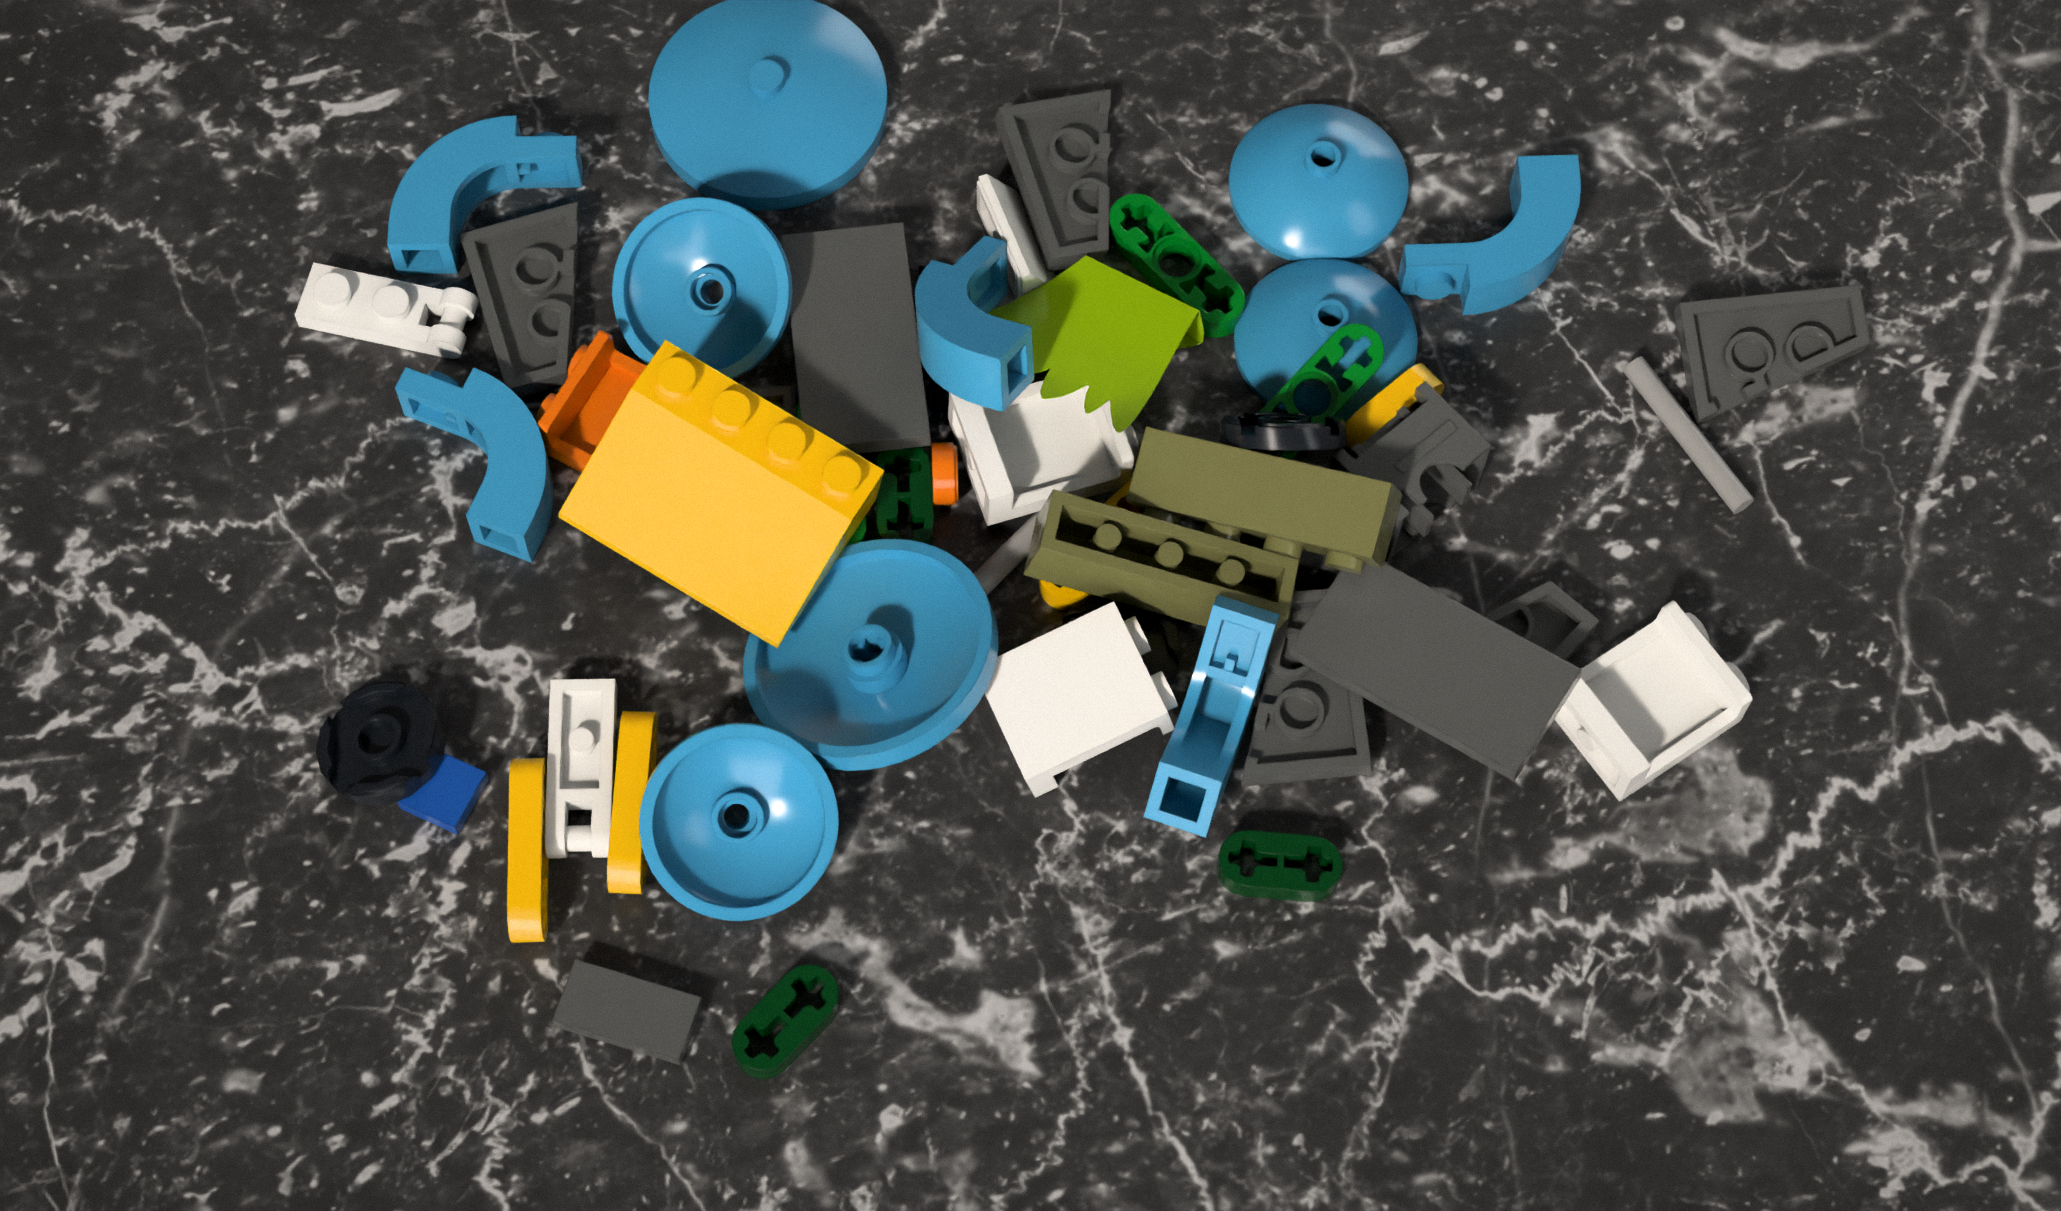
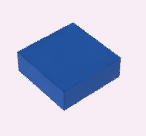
M444 753V758L431 780L412 796L398 801L401 810L459 835L486 787L489 778L485 771Z

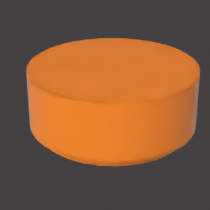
M954 442L932 443L933 505H955V502H958L957 445H954Z

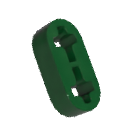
M921 447L880 451L875 459V465L885 471L876 498L878 539H900L899 532L896 531L899 528L898 511H911L912 527L915 529L912 534V541L933 545L934 516L931 465L928 455ZM896 464H908L910 492H897Z
M1247 830L1238 831L1230 835L1223 842L1216 868L1218 878L1223 887L1233 894L1243 897L1317 902L1331 896L1337 888L1343 869V862L1337 847L1325 838ZM1248 850L1253 852L1254 862L1275 865V867L1256 866L1253 876L1246 877L1240 875L1239 865L1229 863V861H1237L1241 851ZM1306 856L1318 857L1319 867L1329 871L1321 872L1318 882L1312 883L1306 881L1304 870L1284 868V866L1301 867L1304 865Z
M809 964L794 968L739 1022L733 1031L731 1043L736 1063L742 1072L757 1079H769L778 1076L832 1023L839 1011L840 997L837 982L831 973L820 966ZM818 985L822 987L821 999L824 1005L822 1008L817 1010L813 1006L807 1005L793 1019L789 1016L798 1005L796 989L802 986L805 990L812 991ZM779 1025L783 1027L774 1039L777 1052L775 1056L770 1058L766 1054L760 1053L754 1059L749 1057L752 1052L748 1039L750 1036L756 1034L764 1039Z

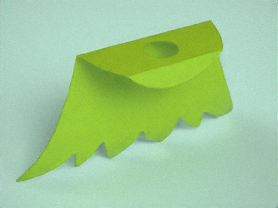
M1087 255L1047 283L988 313L995 317L1032 327L1034 373L1050 369L1041 386L1040 394L1042 399L1063 397L1088 385L1089 388L1084 401L1085 413L1090 414L1110 401L1112 425L1117 433H1121L1128 428L1139 415L1162 378L1176 350L1201 344L1204 340V328L1200 310Z

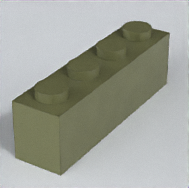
M1146 427L1126 501L1144 512L1143 515L1176 525H1180L1181 521L1204 526V533L1239 543L1241 535L1264 540L1263 550L1298 560L1301 558L1302 550L1326 555L1324 563L1326 566L1349 573L1362 574L1364 565L1383 569L1402 494L1389 482Z
M1053 489L1036 517L1023 575L1207 627L1217 595H1222L1280 614L1275 630L1276 633L1289 616L1299 560Z

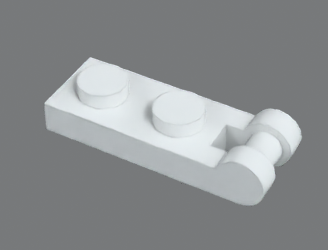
M313 262L295 317L299 327L455 359L459 358L462 354L467 338L463 333V329L467 321L474 319L479 299L473 293L458 287H447L442 290ZM429 315L441 317L439 324L432 327L426 326Z
M615 679L550 680L545 811V853L547 859L567 858L568 852L592 851L593 858H608L616 766L618 688ZM569 810H592L591 825L568 826Z

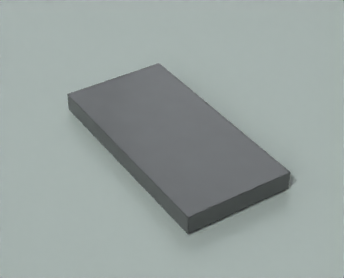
M903 222L781 235L783 250L786 254L792 276L793 294L790 319L801 420L856 454L931 446Z
M1384 563L1383 569L1364 565L1362 574L1340 571L1289 647L1291 658L1514 782L1577 685L1582 671L1577 666Z

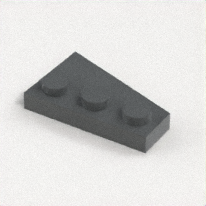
M1860 285L1681 302L1674 310L1691 415L1696 425L1862 352L1870 344Z

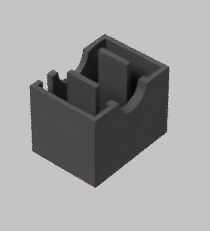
M1426 381L1415 390L1414 397L1416 398V403L1412 413L1405 406L1401 407L1397 411L1396 416L1361 445L1357 443L1353 446L1350 454L1343 448L1334 454L1330 467L1333 470L1392 483L1402 494L1386 555L1388 560L1418 536V533L1423 537L1429 534L1434 515L1423 504L1439 503L1451 509L1457 503L1462 506L1467 502L1469 493L1479 486L1491 448V444Z

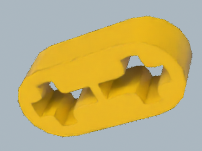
M1418 363L1412 366L1350 417L1346 422L1345 447L1351 452V448L1357 443L1361 445L1393 419L1401 407L1405 406L1412 413L1416 403V398L1414 397L1415 390L1424 381L1440 396L1444 390V384L1424 364Z

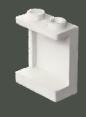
M1044 380L1030 384L1004 412L968 402L949 392L948 420L987 526L1041 511L1053 489L1087 498L1123 487L1128 481H1131L1134 460H1137L1140 451L1132 425L1121 433L1115 431L1112 425L1110 401L1090 414L1085 413L1084 401L1089 388L1088 385L1063 397L1042 399L1040 390Z
M1672 600L1661 608L1657 618L1651 624L1582 668L1580 680L1555 717V721L1620 802L1739 723L1753 698L1749 693V684L1743 673L1733 663L1724 662L1709 643L1708 633L1700 620L1691 613H1684L1679 605Z
M1114 601L997 657L993 676L985 691V695L1022 775L1035 798L1059 787L1054 778L1056 774L1155 727H1160L1163 735L1174 730L1173 723L1168 714L1169 710L1178 706L1173 692L1162 671L1150 676L1141 658V655L1151 651L1148 641L1136 617L1133 616L1123 621Z

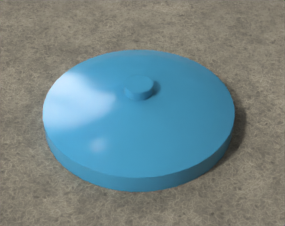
M726 0L705 9L682 25L666 43L653 68L648 94L649 113L654 137L659 150L674 172L692 188L709 198L725 200L752 210H781L803 206L831 195L845 186L858 175L874 155L885 130L888 109L887 85L883 65L870 40L850 19L831 7L814 0Z
M877 539L845 546L778 649L754 634H749L743 658V677L747 697L753 711L763 726L779 730L794 738L812 753L823 768L859 771L897 764L923 753L944 740L966 720L978 705L987 690L997 662L999 642L996 618L992 606L975 575L960 560L942 549L923 542L905 539Z

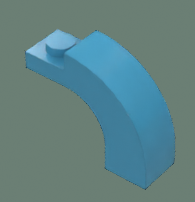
M517 115L500 116L477 121L456 129L428 147L414 161L400 181L390 208L387 246L396 273L458 274L459 241L462 227L473 209L492 195L520 188H582L583 164L577 136H563L555 132H542L535 136H521Z
M1578 155L1517 156L1509 185L1512 221L1498 234L1477 242L1404 245L1398 270L1399 294L1401 296L1417 295L1427 300L1441 299L1450 294H1460L1462 315H1473L1506 307L1533 292L1554 271L1561 260L1570 237L1581 194Z
M984 235L954 265L931 260L919 276L915 288L919 356L926 372L943 389L968 402L1004 412L1034 380L1032 327L988 314L1009 291L1006 241Z
M405 367L395 386L404 416L461 436L477 445L488 457L486 475L466 514L474 541L532 563L547 532L554 500L551 468L539 427L524 402L509 387L477 368L473 367L463 388H461L454 379L441 372L428 371L427 374H423Z
M1217 595L1212 606L1189 688L1170 740L1159 761L1143 817L1206 838L1224 794L1267 665L1268 653L1280 614Z

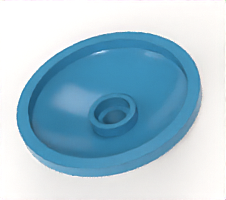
M1304 104L1288 107L1265 117L1245 134L1238 144L1231 161L1228 189L1230 202L1239 223L1255 242L1270 253L1291 262L1319 258L1351 262L1370 254L1393 234L1404 214L1408 198L1409 180L1406 164L1400 150L1392 138L1376 123L1357 112L1343 107L1327 104ZM1317 159L1326 160L1332 165L1320 167L1313 161Z
M704 197L686 198L674 201L655 210L644 218L631 232L619 253L614 269L612 299L615 317L624 339L646 365L651 361L663 342L667 340L731 379L737 378L759 365L775 348L786 328L792 305L793 287L790 266L775 234L752 212L725 200ZM718 281L722 285L724 293L722 299L714 304L708 296V289L713 282Z
M1319 258L1300 260L1284 265L1266 275L1245 297L1243 315L1234 329V355L1241 376L1247 386L1266 405L1338 329L1349 324H1363L1372 328L1383 342V362L1377 373L1336 414L1335 417L1343 418V421L1347 422L1363 405L1415 365L1418 337L1414 318L1399 292L1388 281L1370 269L1339 259ZM1322 317H1332L1337 319L1340 324L1326 326L1319 319ZM1346 338L1340 344L1345 352L1343 359L1333 369L1330 367L1327 359H1323L1316 368L1329 374L1336 381L1340 391L1344 393L1352 383L1345 381L1341 376L1355 363L1360 364L1363 368L1371 363L1367 356V350L1371 344L1365 338H1362L1357 343H1353ZM1315 380L1302 383L1294 393L1296 408L1306 416H1318L1324 413L1331 402L1328 388L1323 383ZM1280 404L1274 410L1277 413H1288L1284 404Z
M742 722L726 723L703 729L690 735L673 747L652 772L642 796L639 812V833L642 849L652 873L661 886L675 900L687 908L711 918L728 921H748L764 918L790 907L805 896L819 881L831 860L839 826L838 807L833 787L824 769L812 753L794 738L779 730L759 724ZM732 804H742L748 809V817L740 825H730L724 820L725 810Z

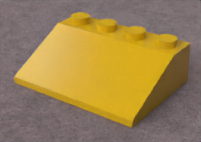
M665 340L628 392L559 511V518L778 649L876 501L885 470Z

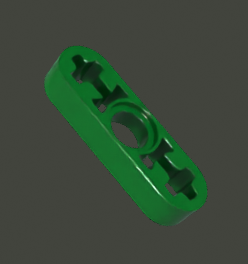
M1129 194L1118 199L1111 207L1109 213V240L1114 248L1155 289L1200 310L1205 336L1221 338L1232 334L1243 315L1245 307V294L1241 286L1154 199L1143 194ZM1129 218L1134 223L1145 219L1147 221L1146 235L1137 227L1131 228L1129 231L1125 230V219ZM1150 239L1154 243V245L1148 253ZM1180 254L1191 261L1193 269L1185 276L1172 277L1161 270L1159 262L1167 255ZM1205 278L1202 292L1198 286L1202 279ZM1206 296L1215 304L1221 303L1223 300L1227 301V313L1224 314L1219 309L1212 310L1210 313L1205 311Z
M1349 324L1341 327L1258 413H1272L1280 404H1284L1288 413H1301L1294 404V393L1302 383L1315 380L1323 383L1328 388L1331 402L1324 413L1318 416L1307 417H1311V423H1324L1325 427V417L1336 416L1380 369L1384 357V346L1380 336L1372 328L1363 324ZM1348 338L1351 342L1357 343L1362 338H1365L1371 344L1367 350V356L1371 363L1365 368L1355 363L1344 372L1341 378L1351 382L1352 385L1342 393L1336 381L1326 372L1317 369L1316 366L1323 359H1327L1330 367L1333 369L1344 357L1345 352L1340 346L1343 340ZM1285 450L1281 458L1293 460L1302 450Z

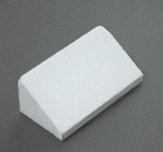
M988 174L979 176L977 181V211L988 236L1006 241L1008 282L1015 298L1018 299L1052 280L1056 275L1054 271L1047 272L1019 193Z

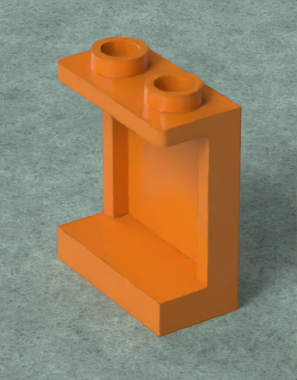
M603 330L598 331L589 346L583 344L578 348L569 364L567 380L557 394L550 393L543 400L535 418L547 455L580 472H583L631 387L646 368V365L617 351L614 346L613 336Z

